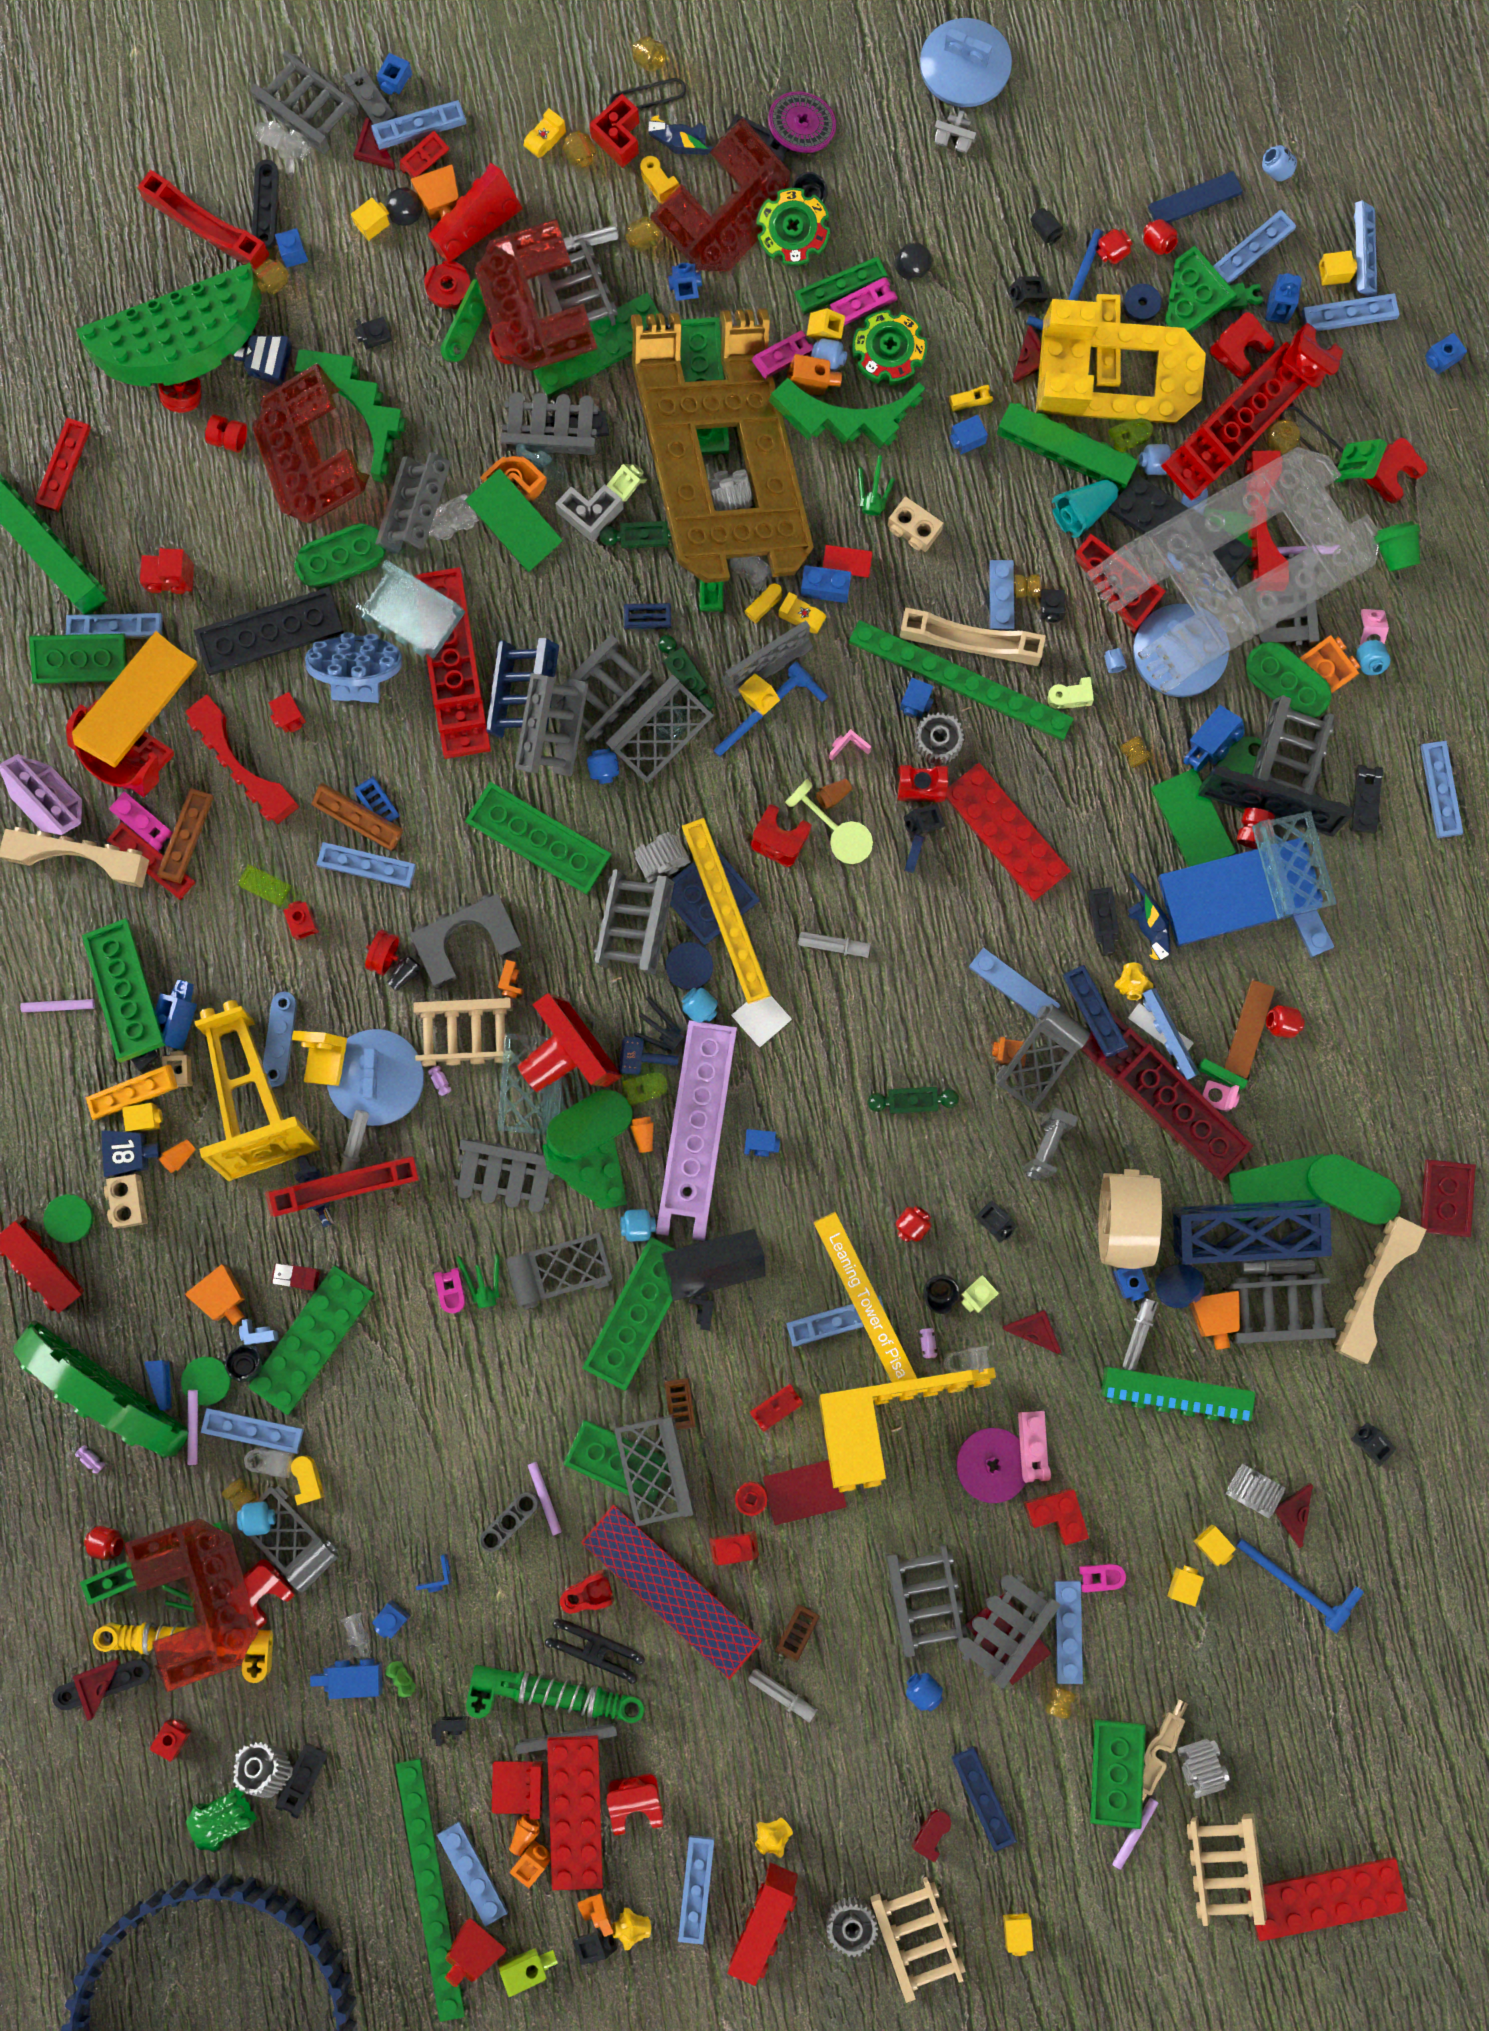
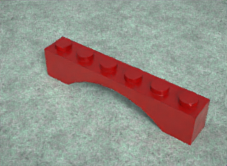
M151 169L137 187L144 201L243 265L250 263L254 272L259 270L269 256L263 241L246 230L229 225L213 216L184 195L170 181Z
M1252 451L1249 459L1245 461L1244 467L1245 474H1248L1249 481L1246 483V496H1250V503L1247 506V517L1252 518V525H1249L1248 538L1252 540L1253 546L1251 547L1253 549L1252 555L1249 557L1250 561H1253L1254 569L1251 570V583L1255 584V592H1284L1289 583L1287 559L1273 543L1266 522L1268 495L1282 473L1281 451Z
M208 694L185 711L189 717L187 723L195 732L198 730L202 732L204 737L201 740L209 750L213 747L219 753L215 756L224 768L229 766L233 772L230 775L238 785L243 783L248 790L244 793L253 804L257 801L263 807L259 811L268 822L272 819L276 824H279L299 808L298 804L280 783L270 782L257 777L239 763L229 743L227 717Z
M406 1156L266 1191L265 1195L270 1216L276 1217L345 1197L418 1181L419 1179L413 1156Z

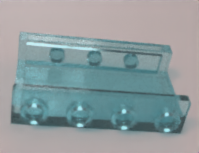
M385 560L381 568L386 571V574L365 605L362 606L357 603L355 606L361 612L359 616L370 624L373 621L378 623L377 628L387 635L390 632L396 635L394 638L405 646L408 643L413 645L412 650L420 656L424 657L427 654L434 659L465 614V611L451 599L390 561Z

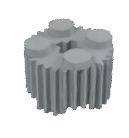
M726 470L714 474V479L708 480L715 511L736 510L738 508L747 509L753 506V495L745 470H738L732 474H728Z
M933 713L932 716L928 714L927 718L924 717L923 721H920L914 744L915 749H918L917 753L921 754L920 757L925 758L924 761L929 760V763L940 766L943 763L946 764L947 761L951 762V759H955V756L961 750L964 740L963 729L960 728L961 723H958V719H954V716H949V714L945 716L944 713L942 715L939 713L934 715ZM935 736L938 738L942 736L943 741H936Z
M670 832L657 836L656 840L646 847L643 844L634 851L635 859L649 884L656 882L658 875H666L670 878L678 874L680 867L691 862L679 837L671 835Z
M1242 1464L1230 1483L1226 1495L1270 1519L1284 1494L1285 1487Z
M1204 1739L1178 1748V1755H1183L1185 1761L1181 1767L1188 1786L1193 1785L1195 1788L1193 1793L1195 1799L1226 1788V1781L1230 1780L1226 1767L1224 1765L1221 1766L1217 1756L1220 1755V1751L1215 1740L1210 1742Z
M255 1742V1744H250V1746L244 1745L243 1750L239 1749V1754L235 1755V1762L237 1763L234 1765L236 1770L233 1771L236 1774L233 1783L236 1784L235 1787L246 1794L262 1798H272L275 1794H278L279 1790H283L282 1786H286L285 1781L291 1778L293 1772L290 1761H287L289 1757L285 1756L286 1752H283V1749L262 1742Z
M851 1897L848 1900L843 1898L842 1902L838 1900V1902L831 1906L828 1918H826L827 1935L830 1943H833L834 1948L837 1947L838 1952L842 1950V1954L846 1953L848 1957L850 1955L855 1957L856 1954L861 1956L862 1952H866V1948L870 1949V1945L874 1944L873 1940H876V1936H878V1925L874 1911L871 1910V1906L865 1900H856V1897L851 1900ZM849 1923L858 1924L854 1927V1931H849V1927L846 1926Z

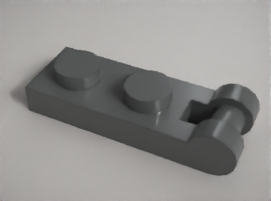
M363 65L357 67V71L352 74L347 73L342 76L347 87L373 125L396 118ZM362 79L364 83L357 87L355 83Z

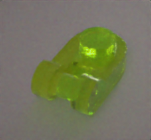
M1139 418L1114 426L1108 430V433L1115 442L1114 449L1124 452L1129 448L1147 442L1151 438L1153 426L1147 419ZM1128 433L1129 438L1124 440L1122 434Z
M657 1072L622 1082L624 1089H627L629 1097L627 1100L629 1105L664 1095L668 1088L665 1076ZM643 1084L645 1093L638 1094L636 1086Z

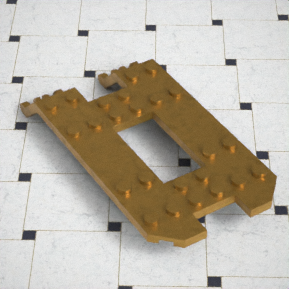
M761 308L757 310L759 325H754L753 311L751 309H746L745 312L742 309L736 310L735 319L737 326H732L731 312L729 310H722L720 312L722 324L721 363L726 380L685 382L680 363L681 321L679 314H669L668 320L671 329L666 330L665 317L662 313L656 314V321L654 314H648L646 316V323L649 330L643 331L642 317L640 315H632V366L677 563L704 583L728 581L730 574L726 559L767 555L772 577L795 575L814 546L783 417L768 401L771 393L776 389L773 376L765 379L752 362L756 354L768 349L770 319L767 309ZM737 427L756 508L715 511L696 429Z

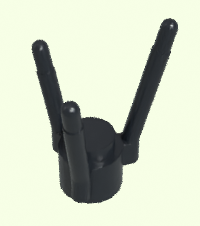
M647 996L646 1000L670 1028L663 1029L649 1017L640 1013V1018L662 1034L659 1037L662 1042L635 1032L634 1036L642 1038L644 1041L656 1045L664 1051H667L668 1048L674 1051L684 1038L680 1034L682 1030L675 1026L659 1006Z

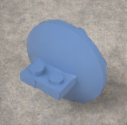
M973 18L954 19L938 26L926 39L920 57L921 75L927 88L941 101L958 107L978 106L995 98L1005 87L1012 66L1011 51L1004 36L992 25Z
M1172 604L1154 611L1144 620L1135 636L1133 656L1141 677L1153 689L1168 696L1190 697L1208 690L1218 681L1228 662L1229 645L1223 627L1209 612L1194 605Z
M346 632L341 634V637L313 643V647L306 654L305 664L306 670L312 677L331 684V700H358L360 702L379 703V682L385 681L399 672L402 666V656L397 647L385 640L379 639L376 634L355 636L353 633Z
M372 1029L347 1038L339 1086L327 1085L331 1100L337 1109L351 1120H353L356 1110L368 1112L367 1126H383L400 1120L414 1108L423 1090L424 1070L422 1062L415 1060V1056L418 1053L407 1040L390 1031Z

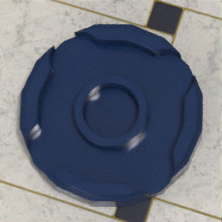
M686 942L679 944L667 956V976L680 989L690 991L693 988H700L707 984L713 973L712 956L705 947L698 943Z
M1177 1264L1167 1267L1160 1272L1155 1281V1290L1158 1298H1160L1164 1305L1172 1308H1185L1190 1303H1196L1201 1299L1205 1291V1282L1201 1272L1195 1267Z

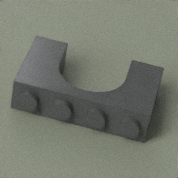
M493 893L484 895L480 898V902L471 905V903L465 904L458 908V912L452 915L449 913L443 914L436 918V922L430 925L427 923L421 924L414 928L415 932L410 933L432 984L436 989L458 979L447 954V942L452 932L460 926L475 924L485 928L490 933L502 959L524 949L498 894L493 895Z

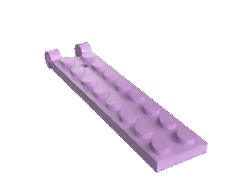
M689 1020L656 1234L669 1235L671 1215L674 1214L694 1217L695 1224L692 1239L705 1241L737 1027L703 1022L697 1023ZM685 1187L692 1189L690 1196L683 1195Z

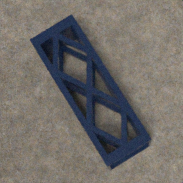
M1319 1199L1172 1207L1174 1256L1182 1264L1332 1256L1330 1207ZM1309 1214V1220L1299 1215ZM1269 1216H1277L1258 1230L1253 1228ZM1256 1217L1247 1224L1235 1219ZM1287 1218L1302 1225L1279 1241L1264 1234ZM1212 1220L1196 1232L1192 1233V1229L1200 1223H1202L1203 1221ZM1223 1221L1238 1228V1230L1215 1245L1201 1238L1202 1235ZM1309 1229L1307 1237L1299 1242L1289 1243ZM1242 1234H1249L1248 1237L1236 1245L1226 1246ZM1255 1239H1258L1266 1243L1258 1245H1248ZM1192 1242L1202 1248H1192Z

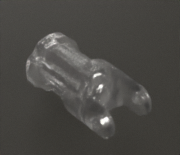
M361 1612L340 1619V1623L344 1624L348 1636L346 1640L347 1645L352 1650L353 1656L356 1659L365 1658L371 1654L368 1632L364 1631L360 1618L362 1616Z

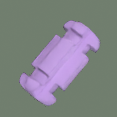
M435 1066L428 1073L432 1075L431 1079L436 1089L439 1090L438 1094L443 1096L451 1091V1087H448L449 1083L444 1073L440 1071L441 1067Z
M933 1328L922 1329L919 1332L922 1334L920 1338L922 1351H925L923 1357L926 1359L937 1357V1353L934 1351L936 1349L935 1336H932Z
M82 1446L77 1450L75 1456L80 1457V1461L88 1469H93V1473L96 1474L101 1471L105 1465L104 1462H100V1458L91 1450H87V1446Z

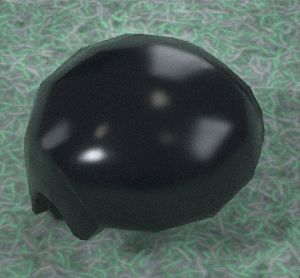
M803 172L796 177L792 188L804 189V196L806 198L816 195L823 204L827 199V184L821 176L814 172Z
M401 187L388 194L386 208L392 222L405 226L411 225L419 219L422 213V206L415 191L408 187Z
M921 243L906 244L895 257L896 271L906 280L915 277L922 278L932 265L930 251Z
M945 1274L933 1276L923 1288L924 1302L932 1312L937 1314L950 1313L953 1311L955 1304L960 1300L959 1285L952 1277Z
M242 1344L231 1350L225 1358V1370L229 1377L237 1382L251 1381L262 1370L263 1360L255 1346L251 1347Z

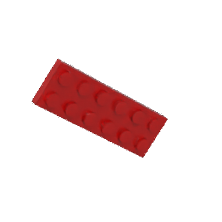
M980 763L976 764L947 788V801L1033 902L1071 872Z
M598 1735L548 1737L552 1890L603 1889Z
M1390 1857L1263 1884L1267 1919L1265 1925H1255L1257 1939L1261 1942L1408 1911L1396 1858ZM1247 1890L1249 1901H1251V1892Z

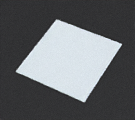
M772 996L750 1005L746 1002L731 1015L759 1048L792 1020Z

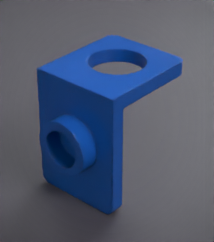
M447 1553L441 1555L444 1579L418 1584L416 1590L427 1588L428 1593L443 1590L442 1585L452 1582Z

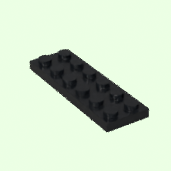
M1139 475L1131 481L1109 507L1108 513L1222 588L1228 584L1253 552V549Z
M327 587L196 629L194 632L207 674L211 676L343 634L344 630L331 589Z
M1215 766L1199 787L1198 796L1240 809L1258 808L1274 814L1276 820L1332 837L1351 818L1353 813L1352 807L1346 806L1341 802L1326 800L1319 795L1300 792L1296 788H1287L1273 781H1265L1255 778L1250 774L1232 771L1227 767Z

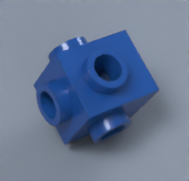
M680 263L677 266H672V276H668L670 290L675 292L676 301L699 298L698 287L702 286L701 272H696L695 264Z

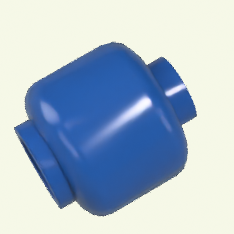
M610 748L591 751L592 755L587 757L589 777L593 780H598L599 784L613 782L612 777L620 773L617 754L610 752Z
M915 1673L908 1679L906 1696L920 1711H932L942 1702L943 1688L929 1673H922L920 1675Z

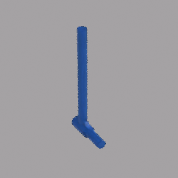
M1100 229L1094 230L1068 300L1077 301L1097 251L1098 241L1103 235V231ZM1029 315L1026 325L1043 330V320Z
M797 661L788 669L789 679L776 691L780 700L796 685L798 687H807L822 703L829 697ZM755 710L713 751L719 757L722 756L763 715Z
M1241 1538L1236 1544L1240 1550L1326 1616L1324 1618L1325 1626L1336 1634L1364 1593V1591L1355 1586L1342 1606H1333L1331 1608Z

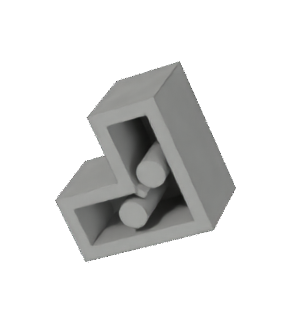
M605 484L589 501L574 488L570 487L555 503L558 514L592 543L600 535L601 531L624 509L622 498Z

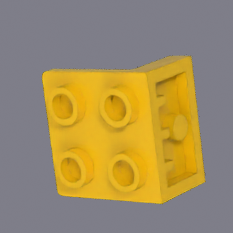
M293 1031L292 1040L301 1042V1047L309 1048L304 1082L339 1086L347 1038L328 1033Z

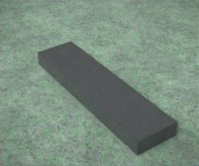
M613 1722L522 1739L516 1745L517 1754L547 1749L548 1737L598 1735V1739L617 1736L618 1726L617 1723Z

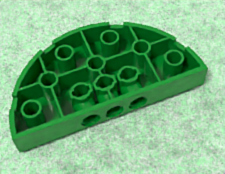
M247 263L93 323L86 324L77 328L76 332L93 363L101 368L109 377L136 386L151 387L152 383H163L164 386L173 385L206 374L221 365L220 360L229 353L234 355L242 347L259 319L258 310L260 304H262L261 289L251 264Z
M36 1320L30 1322L13 1346L14 1354L22 1363L20 1367L27 1373L37 1377L41 1383L54 1391L53 1397L64 1404L70 1403L75 1407L73 1411L83 1418L89 1416L107 1430L121 1435V1439L128 1445L134 1446L137 1444L154 1451L163 1458H167V1456L176 1457L188 1440L189 1431L186 1426L163 1410H159V1407Z

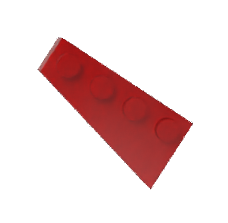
M771 1862L766 1871L765 1884L761 1883L754 1904L756 1907L750 1910L745 1924L746 1930L741 1932L727 1972L728 1975L753 1986H756L759 1977H765L769 1966L766 1960L769 1955L774 1956L778 1946L776 1937L778 1933H784L788 1919L785 1918L788 1911L792 1912L798 1899L797 1896H794L798 1874Z

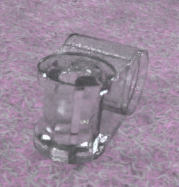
M989 1346L950 1352L944 1357V1368L949 1373L976 1369L979 1372H984L983 1369L992 1368V1366H989L987 1353ZM955 1355L962 1361L961 1367L957 1370L952 1369L950 1366V1359Z
M256 1448L245 1455L244 1464L252 1472L290 1478L291 1464L295 1453ZM259 1454L258 1457L262 1459V1463L255 1466L256 1462L252 1461V1457Z

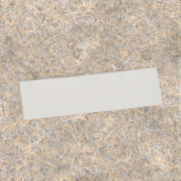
M1138 1003L1128 1019L1165 1045L1167 1040L1163 1033L1160 1034L1154 1025L1156 1019L1153 1013L1148 1012L1143 1005ZM1179 1032L1187 1050H1189L1193 1042Z

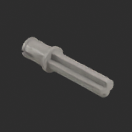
M612 225L575 236L569 234L567 238L550 241L552 255L555 257L556 255L571 251L576 253V250L581 249L579 240L584 238L586 246L618 239L617 228Z
M801 932L798 941L800 946L844 953V956L851 954L866 958L869 956L871 943L850 940V937L842 939L808 932Z
M356 1110L354 1113L345 1152L341 1154L343 1160L339 1173L354 1170L357 1162L360 1161L358 1156L369 1118V1113L364 1110Z
M1273 1259L1241 1261L1240 1270L1242 1274H1263V1276H1268V1274H1313L1315 1272V1262L1312 1260Z
M1147 1298L1142 1299L1137 1319L1134 1318V1321L1137 1322L1123 1362V1368L1127 1370H1136L1149 1326L1153 1327L1151 1323L1158 1302Z
M754 1669L750 1674L749 1682L788 1707L787 1711H793L810 1723L818 1709L800 1698V1694L797 1693L795 1695L758 1669Z

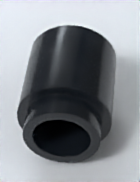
M1041 208L1030 218L1033 229L1045 244L1050 242L1054 244L1062 237L1063 227L1050 210Z

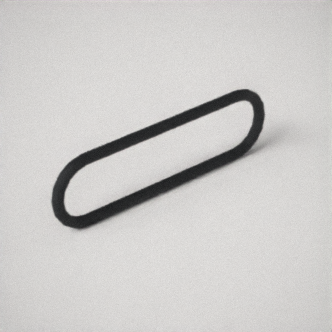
M671 78L647 84L644 86L620 91L613 94L610 97L609 105L612 103L615 97L621 94H627L670 82H679L682 84L683 91L680 95L639 105L636 107L638 109H642L658 105L661 103L682 98L686 93V85L684 81H682L679 78Z
M1288 406L1280 414L1281 423L1291 433H1293L1302 443H1304L1313 453H1315L1324 463L1331 467H1338L1339 462L1335 464L1329 462L1305 439H1303L1294 429H1292L1284 421L1283 414L1285 413V411L1289 409L1297 411L1327 440H1329L1337 449H1339L1342 455L1344 451L1343 448L1340 445H1338L1329 435H1327L1299 408L1295 406Z

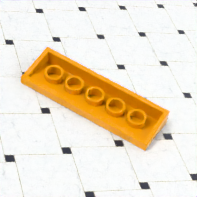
M155 631L72 731L74 745L115 768L195 670L197 661L180 651Z

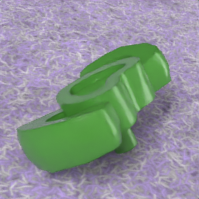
M399 1661L389 1663L385 1670V1675L392 1678L393 1684L398 1687L399 1697L411 1696L415 1691L416 1684L412 1682V1678L408 1675L406 1668Z

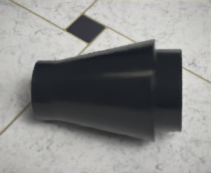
M406 955L404 959H400L387 983L393 989L399 991L401 987L419 974L421 965L412 957Z

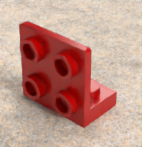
M494 1761L492 1813L530 1814L529 1819H540L543 1806V1761Z

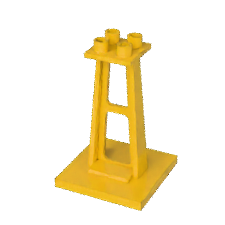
M236 1000L225 1002L223 1004L224 1012L215 1014L213 1008L200 1011L201 1019L195 1021L196 1027L207 1037L226 1140L200 1148L199 1150L201 1158L228 1181L321 1150L318 1140L295 1116L283 1119L249 1030V1026L254 1025L255 1022L242 1006H238ZM237 1031L251 1071L248 1075L230 1080L220 1038L222 1035ZM254 1082L256 1083L270 1125L241 1134L232 1091L236 1087Z

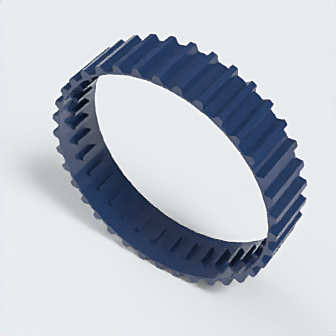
M225 1874L219 1881L211 1882L208 1875H201L190 1886L183 1879L174 1884L167 1892L162 1888L155 1891L143 1903L140 1901L100 1937L101 1942L85 1957L88 1965L73 1980L78 1990L66 2000L65 2007L71 2011V2016L61 2028V2031H89V2021L91 2020V2015H89L90 2001L95 1995L93 1992L95 1981L103 1972L100 1970L102 1963L113 1954L110 1948L114 1942L119 1944L128 1935L124 1931L127 1926L131 1924L133 1929L136 1928L144 1920L142 1916L148 1913L154 1916L163 1909V1906L172 1904L173 1908L182 1901L193 1900V1902H199L202 1898L215 1899V1901L226 1899L241 1905L247 1904L258 1911L268 1913L277 1919L278 1922L286 1925L307 1946L310 1954L318 1962L321 1973L324 1974L329 1986L328 1993L329 1995L331 1994L334 2004L332 2014L336 2018V2031L357 2030V2022L350 2019V2014L357 2004V1999L355 1996L348 1995L347 1987L353 1977L351 1972H343L340 1961L344 1957L343 1950L333 1949L329 1942L333 1933L329 1928L324 1930L319 1928L315 1923L317 1914L313 1910L304 1913L297 1907L299 1898L293 1895L286 1900L278 1895V1886L274 1884L267 1890L257 1887L256 1878L249 1877L244 1883L234 1882L232 1874Z

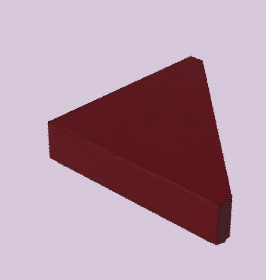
M366 117L353 154L354 159L395 170V163L386 148L379 150L371 129L372 123Z
M1031 325L1028 326L1013 376V383L1039 371L1041 341Z
M1045 1310L1002 1326L1004 1331L1056 1354L1062 1353Z
M1311 1483L1279 1503L1274 1511L1298 1548L1303 1547L1305 1527L1307 1526L1309 1504L1313 1489Z
M119 1658L73 1676L87 1721L94 1718L120 1663Z

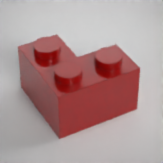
M621 94L589 123L591 138L621 168L625 167L639 154L638 140L630 133L640 123L638 108Z
M159 548V556L142 555L140 584L145 590L150 593H161V590H165L175 594H184L185 591H192L194 563L183 549Z
M1068 1488L1024 1501L1027 1516L1033 1528L1055 1522L1061 1543L1065 1546L1089 1539L1074 1489Z

